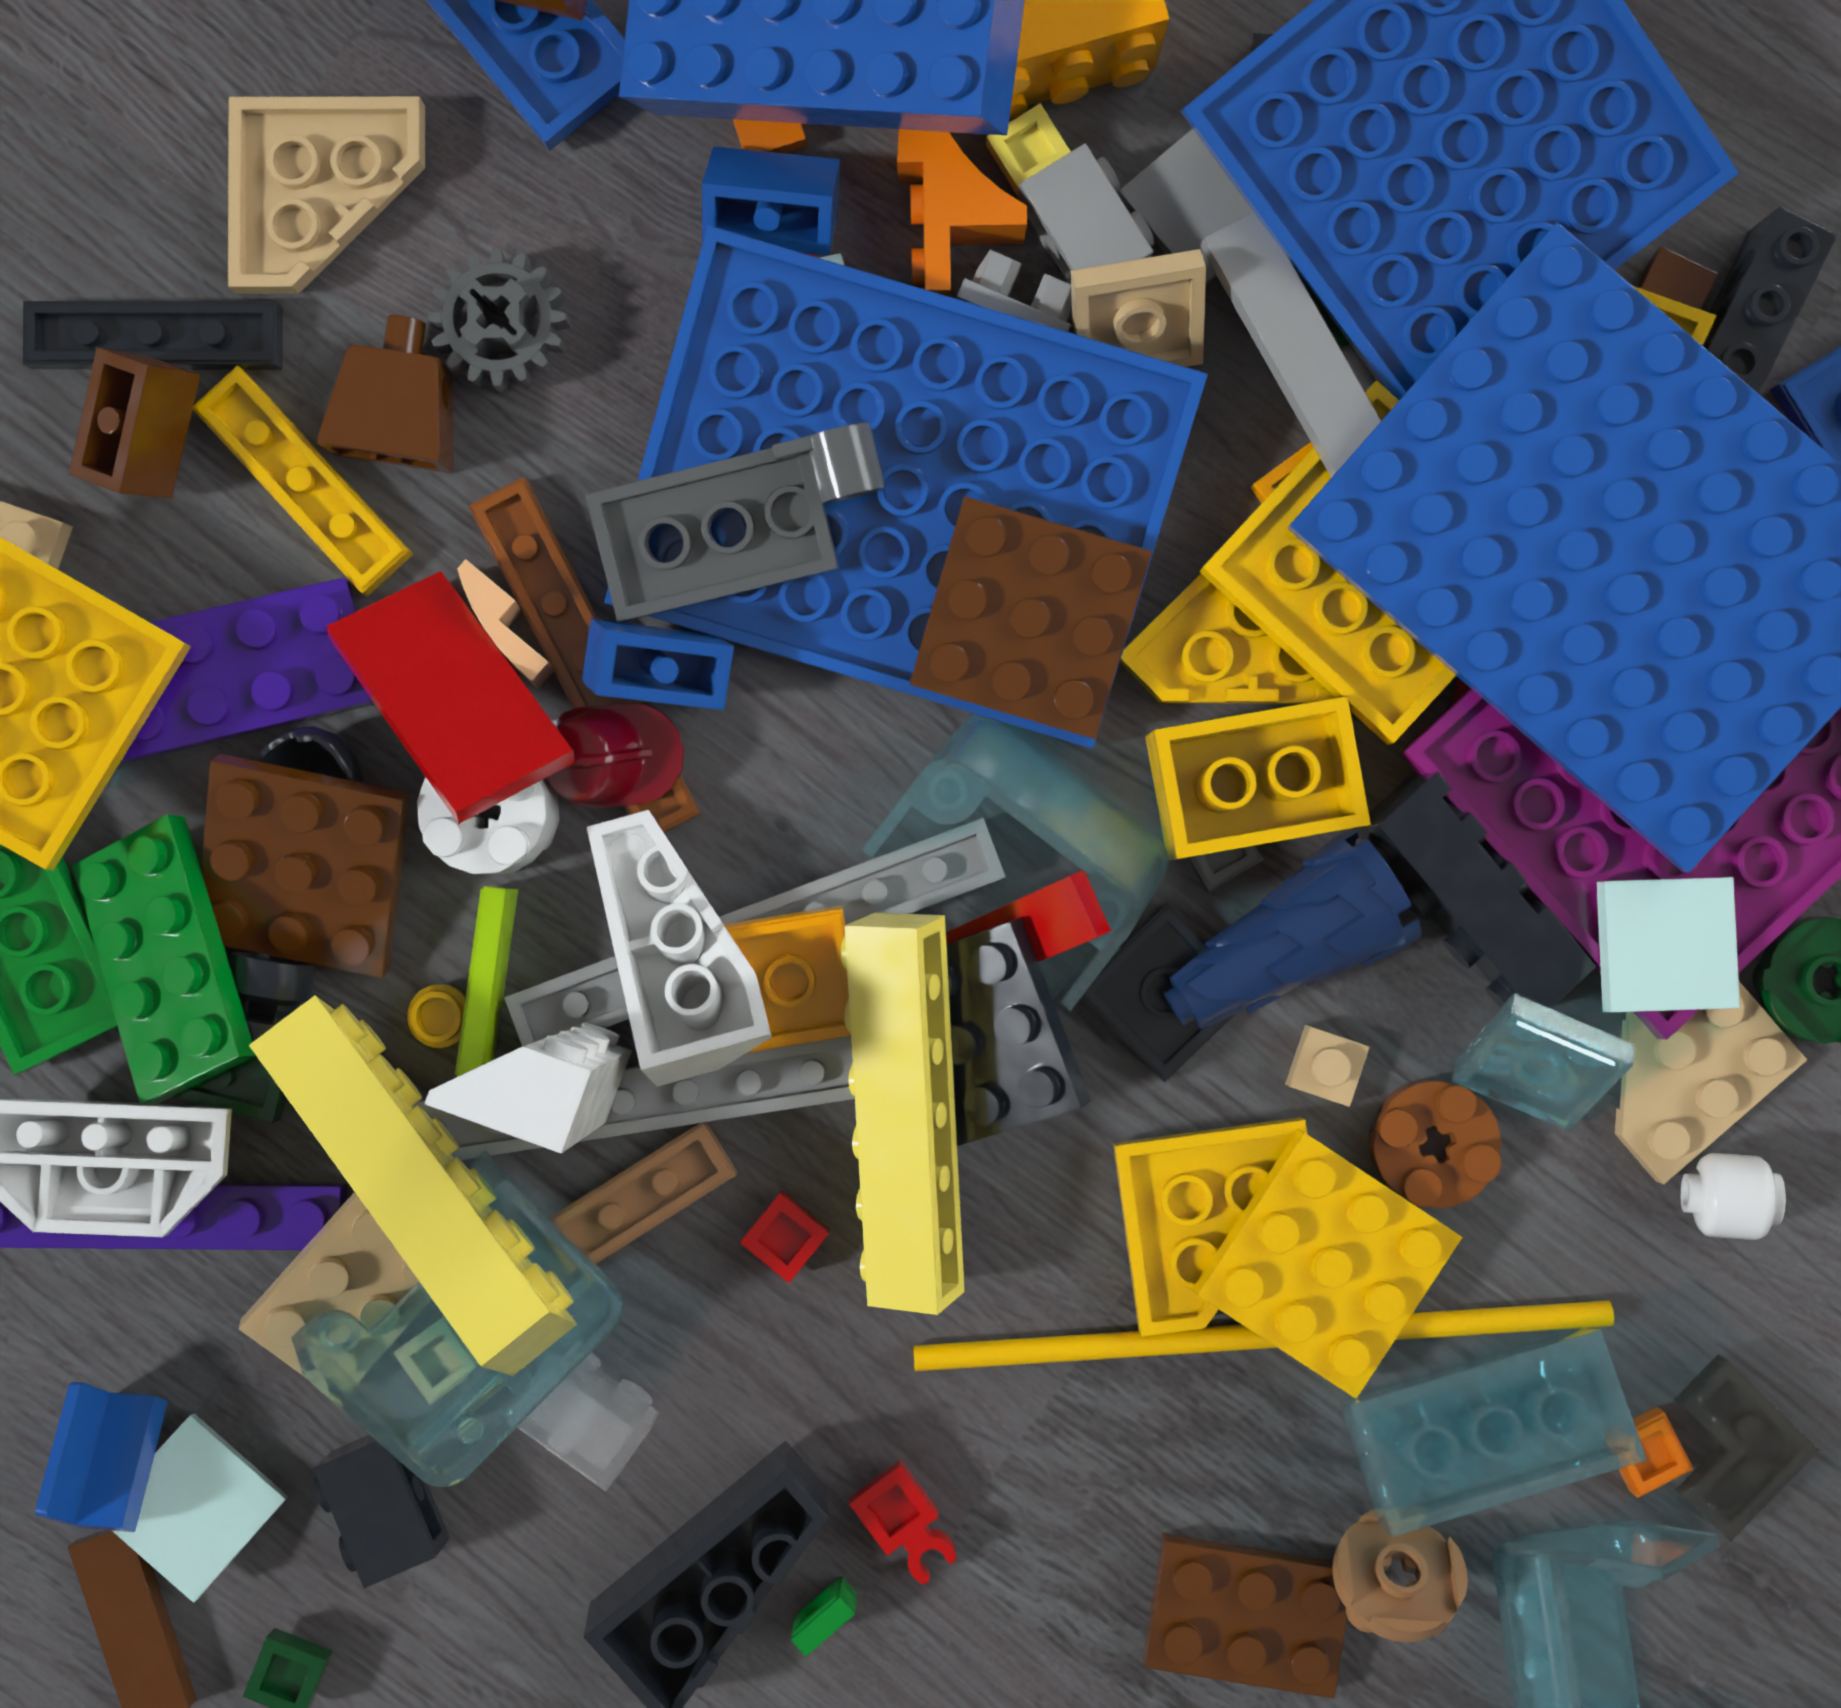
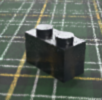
M401 1421L332 1450L313 1468L316 1474L314 1490L317 1500L325 1512H332L341 1533L339 1549L342 1559L351 1572L357 1571L363 1588L436 1558L450 1539Z

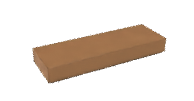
M707 1122L697 1123L545 1219L541 1225L573 1276L576 1277L730 1180L738 1172Z

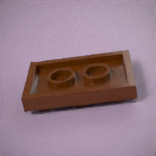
M1162 1533L1143 1652L1145 1668L1335 1699L1347 1615L1346 1607L1340 1600L1334 1585L1333 1561Z

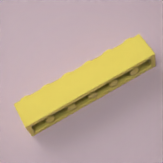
M872 913L845 925V936L841 944V961L847 970L849 999L845 1008V1025L848 1032L851 1033L853 1059L849 1070L848 1083L850 1092L855 1097L856 1127L852 1138V1148L855 1157L859 1159L860 1189L856 1199V1211L858 1218L862 1221L864 1250L860 1259V1274L862 1280L866 1282L867 1306L938 1315L965 1292L945 915Z

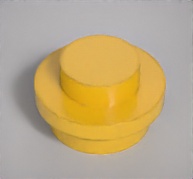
M447 984L431 985L420 990L411 1000L407 1012L408 1025L414 1037L424 1045L433 1048H444L460 1041L466 995L456 987Z

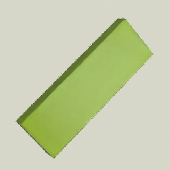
M484 886L480 890L455 1070L457 1077L495 1060L519 889Z

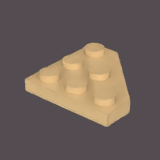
M419 96L229 97L228 287L236 294H299L425 169V104Z
M1740 982V1008L1700 1009L1667 1040L1657 1039L1633 1012H1626V1020L1622 1022L1619 1071H1622L1620 1109L1616 1108L1615 1135L1658 1183L1665 1184L1807 1061L1806 1057Z

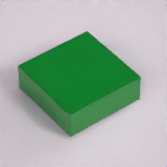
M843 1576L834 1579L795 1613L791 1641L805 1657L855 1615L857 1592Z

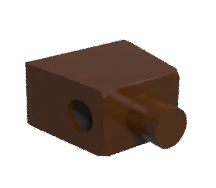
M389 315L387 317L383 349L362 345H350L348 347L318 433L317 443L338 457L453 473L452 375L448 367L439 358L422 355L426 330L425 322L402 315Z

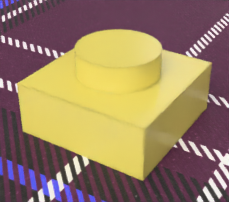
M1041 103L1009 122L1007 136H986V147L1017 197L1021 182L1071 152Z

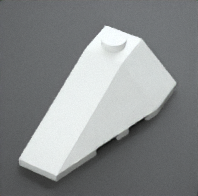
M646 810L588 826L587 832L641 1071L657 1087L719 1070L772 1038L756 973L650 811Z

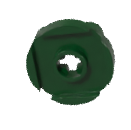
M1814 916L1793 922L1766 947L1761 963L1754 969V987L1761 995L1762 1004L1766 1012L1782 1030L1796 1038L1823 1044L1841 1043V919ZM1833 965L1838 971L1832 979L1837 990L1832 995L1826 991L1816 992L1813 987L1815 981L1813 974L1818 967L1827 969Z

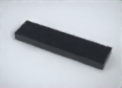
M23 301V364L31 369L92 370L96 347L152 357L186 370H233L237 365L244 370H282L283 307L276 301Z

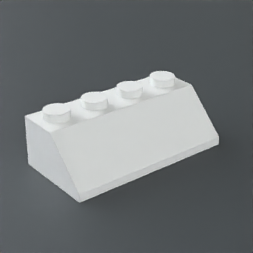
M582 1023L581 1028L571 1027L570 1030L560 1031L556 1035H548L545 1039L522 1046L429 1090L425 1105L555 1152L563 1153L606 1123L632 1050L616 1045L619 1039L618 1034L599 1026Z

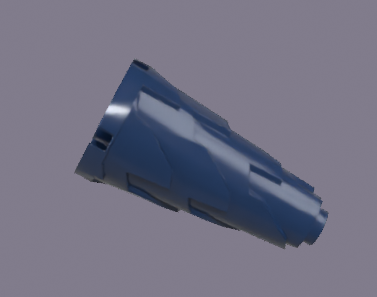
M1354 828L1333 837L1332 840L1302 861L1304 867L1261 900V904L1205 943L1206 949L1169 977L1173 988L1165 992L1164 995L1184 1027L1195 1021L1198 1027L1203 1029L1244 1010L1249 1014L1304 985L1308 986L1318 980L1327 979L1359 963H1362L1364 967L1400 949L1406 948L1421 938L1422 931L1418 919L1402 926L1398 914L1410 908L1412 904L1391 868L1367 838L1356 844V839L1359 838V831Z

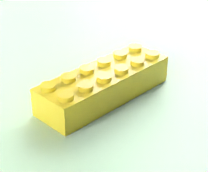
M314 995L249 1045L481 1367L514 1376L577 1325L566 1310V1308L574 1303L567 1289L551 1271L545 1273L537 1263H531L527 1256L535 1251V1248L529 1238L512 1219L507 1221L496 1209L492 1210L489 1204L497 1199L491 1187L474 1168L469 1170L458 1157L453 1158L451 1154L459 1149V1145L436 1117L431 1119L419 1105L414 1106V1104L422 1099L420 1092L400 1068L394 1070L381 1055L386 1050V1047L363 1019L358 1021L344 1004L334 1010Z

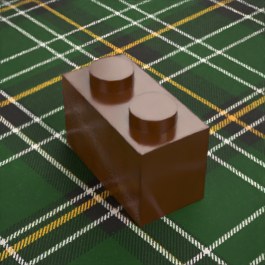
M96 347L69 475L120 494L172 498L201 374L152 357Z

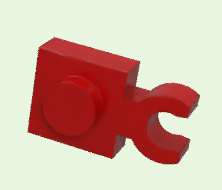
M901 1459L897 1460L849 1497V1506L887 1556L901 1545L905 1547L908 1551L909 1571L921 1584L925 1585L930 1581V1571L921 1560V1556L925 1551L930 1549L940 1551L950 1565L957 1560L956 1548L952 1539L946 1533L928 1527L931 1522L939 1517L938 1508Z

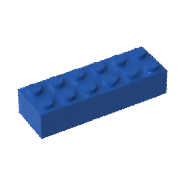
M629 0L619 97L656 115L1007 136L1025 0Z

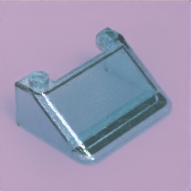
M486 1150L467 1168L469 1170L474 1168L495 1193L497 1199L489 1204L492 1210L496 1209L507 1221L510 1219L515 1221L529 1238L535 1248V1251L527 1256L531 1263H537L545 1273L551 1271L567 1289L574 1300V1303L566 1308L577 1323L574 1328L514 1376L484 1368L474 1358L419 1281L370 1330L348 1312L328 1310L312 1317L291 1337L302 1374L426 1484L435 1487L452 1486L467 1478L618 1326L624 1312V1299L615 1283Z

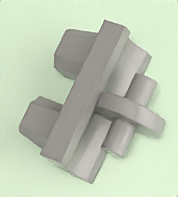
M989 250L977 268L973 280L964 278L957 297L966 302L1069 333L1072 329V325L1067 323L1072 310L1071 284L1044 274L1030 307L1009 297L1022 264L992 250Z

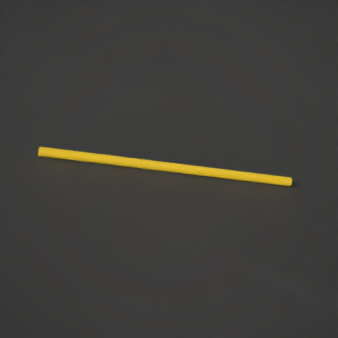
M1605 1300L1420 1312L1411 1315L1396 1340L1613 1326L1614 1311L1611 1302ZM1242 1324L1206 1326L1203 1329L1141 1337L1139 1331L913 1345L915 1371L1277 1347Z

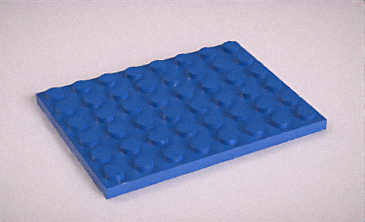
M1558 222L1287 528L1682 872H1690L1841 708V464Z
M707 225L637 481L769 449L774 444L811 436L833 428L869 422L885 489L824 505L840 569L648 616L1093 749L1096 739L909 685L964 496L1150 550L1152 551L1151 561L1208 374ZM735 509L720 511L712 521V536L721 546H735L743 540L746 534V521L743 515ZM664 524L658 526L651 533L649 549L652 555L657 560L666 563L675 560L681 554L683 537L675 526ZM608 587L604 603L613 605Z

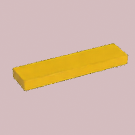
M237 365L193 406L195 413L362 594L368 597L414 555L240 366Z

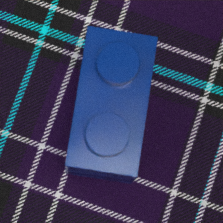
M713 146L702 181V243L707 225L800 253L829 256L838 217L840 159Z
M591 618L582 682L599 696L724 710L734 646L720 637L701 632Z

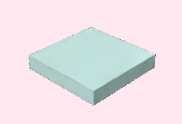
M1733 877L1596 882L1603 1012L1740 1008Z
M194 1413L180 1425L154 1455L136 1531L113 1532L194 1603L289 1496Z

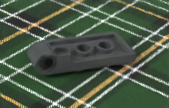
M864 422L837 427L811 436L774 444L769 449L585 494L617 622L632 620L840 569L824 505L885 489V484L870 423ZM725 509L739 511L743 515L747 526L743 540L732 547H724L718 544L711 532V524L714 517ZM671 524L682 534L683 549L675 560L664 563L652 555L649 549V538L658 526Z

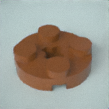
M1436 1079L1416 1080L1393 1091L1379 1108L1382 1111L1376 1118L1374 1129L1371 1128L1369 1137V1152L1373 1166L1381 1180L1389 1188L1416 1206L1439 1209L1463 1204L1478 1195L1486 1184L1495 1179L1500 1172L1502 1164L1500 1156L1501 1135L1497 1120L1488 1105L1466 1087ZM1433 1126L1440 1134L1449 1133L1450 1144L1445 1147L1446 1154L1438 1160L1432 1154L1422 1155L1419 1149V1145L1427 1141L1425 1130Z

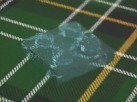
M1513 994L1455 1062L1452 1082L1570 1131L1633 1066L1635 1045L1544 1007L1539 1003Z

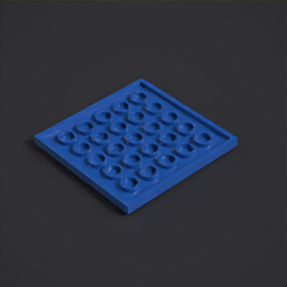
M1314 0L1180 111L1258 219L1286 253L1291 264L1375 379L1398 400L1414 385L1556 222L1561 224L1615 270L1739 174L1624 0Z

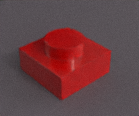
M781 1189L739 1243L785 1281L790 1283L829 1235L831 1229Z

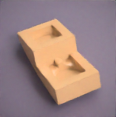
M465 559L457 570L473 611L503 655L538 690L554 671L545 658L509 629L510 625L522 613L521 608L511 596Z

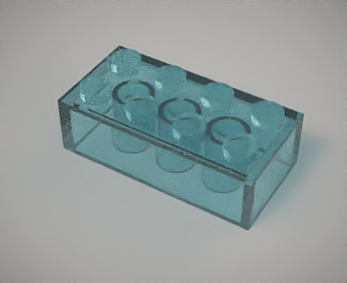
M1575 1329L1360 1394L1357 1399L1350 1397L1339 1401L1379 1526L1392 1537L1647 1460L1601 1329Z

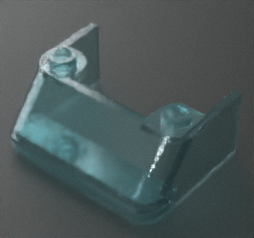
M976 714L966 719L924 768L862 848V851L871 858H876L913 808L935 823L953 825L969 818L987 796L1077 867L1084 870L1090 876L1088 880L1111 931L1088 941L1093 947L1054 996L1059 1003L1071 1011L1132 932L1168 869L1169 859L1167 850L1163 842L1156 835L1013 725Z
M1618 1520L1522 1534L1502 1544L1495 1552L1493 1568L1514 1708H1644L1640 1706L1623 1586L1641 1588L1655 1580L1664 1581L1719 1548L1718 1534L1633 1520Z

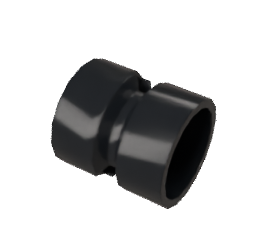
M231 952L230 969L252 1042H254L299 1008V1005L311 998L316 965L261 953ZM254 1001L278 1005L275 1016L253 1013Z

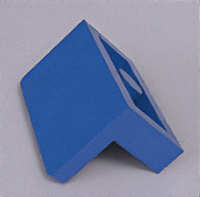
M71 1382L68 1386L35 1508L36 1516L78 1528L135 1532L168 1401L152 1395L110 1393L87 1383Z

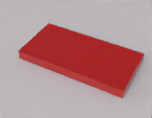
M441 571L326 626L331 642L458 824L575 763L573 749Z

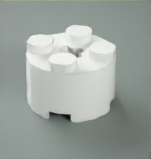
M425 777L417 800L418 823L423 834V842L433 855L438 856L451 867L472 874L514 873L532 863L543 850H546L552 844L560 820L558 795L547 780L543 779L496 804L501 806L499 819H489V825L486 828L485 818L479 816V814L458 824Z

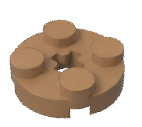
M1396 1506L1371 1509L1363 1514L1357 1523L1350 1526L1341 1538L1333 1558L1334 1585L1340 1600L1346 1607L1348 1620L1360 1631L1373 1632L1380 1637L1397 1642L1427 1640L1445 1632L1465 1598L1468 1577L1466 1564L1459 1547L1450 1536L1446 1541L1438 1531L1430 1527L1433 1521L1422 1513ZM1392 1560L1400 1561L1403 1571L1414 1574L1416 1581H1409L1406 1587L1399 1586L1393 1583L1384 1571H1388Z

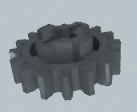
M493 248L490 255V263L482 264L479 258L471 252L467 254V263L470 270L462 274L457 269L449 266L445 271L453 283L449 290L433 288L431 294L443 306L442 311L428 313L427 321L435 329L444 331L431 340L433 346L440 354L451 353L445 364L456 375L468 369L467 380L476 388L480 389L488 376L491 377L493 386L499 393H506L509 378L515 376L525 388L531 387L529 371L537 367L549 375L553 369L545 356L549 350L555 353H565L567 348L562 339L555 334L557 330L571 327V321L567 314L555 310L566 302V298L559 287L548 288L553 278L543 265L531 272V262L525 253L519 252L512 263L508 264L501 249ZM495 282H506L504 286H485ZM466 304L467 323L460 329V316ZM539 305L540 323L534 338L531 335V318L538 312L536 306ZM487 306L494 314L498 312L501 316L510 320L509 324L516 332V335H511L505 328L501 329L499 326L492 324L489 321L491 318L483 307ZM496 354H516L508 359L491 360Z

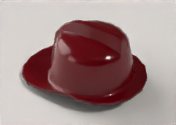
M620 703L578 707L563 712L553 722L573 749L575 763L545 779L559 796L573 805L601 808L639 805L657 800L674 787L683 770L685 749L679 730L666 714L650 705Z

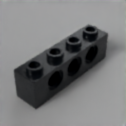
M1781 206L1749 230L1709 313L1716 315V318L1703 345L1704 348L1758 394L1838 236Z

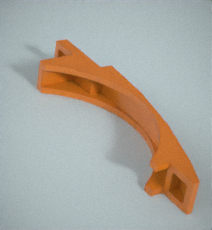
M899 129L897 156L898 184H923L910 185L911 225L924 224V248H911L912 286L918 288L925 287V290L951 297L950 245L1024 244L1027 228V205L1000 189L982 174L962 152L949 132Z

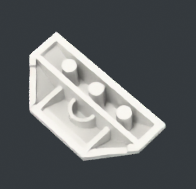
M0 1099V1202L32 1232L144 1237L168 1236L227 1176L232 1109L184 1104Z

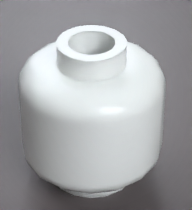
M1709 1153L1699 1160L1694 1174L1683 1175L1681 1182L1683 1212L1693 1213L1698 1229L1706 1236L1757 1240L1766 1236L1772 1225L1778 1226L1783 1220L1786 1203L1783 1178L1780 1174L1772 1173L1770 1165L1761 1157Z

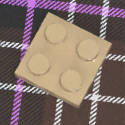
M1201 249L1072 270L1073 334L1183 367L1203 364L1206 265Z

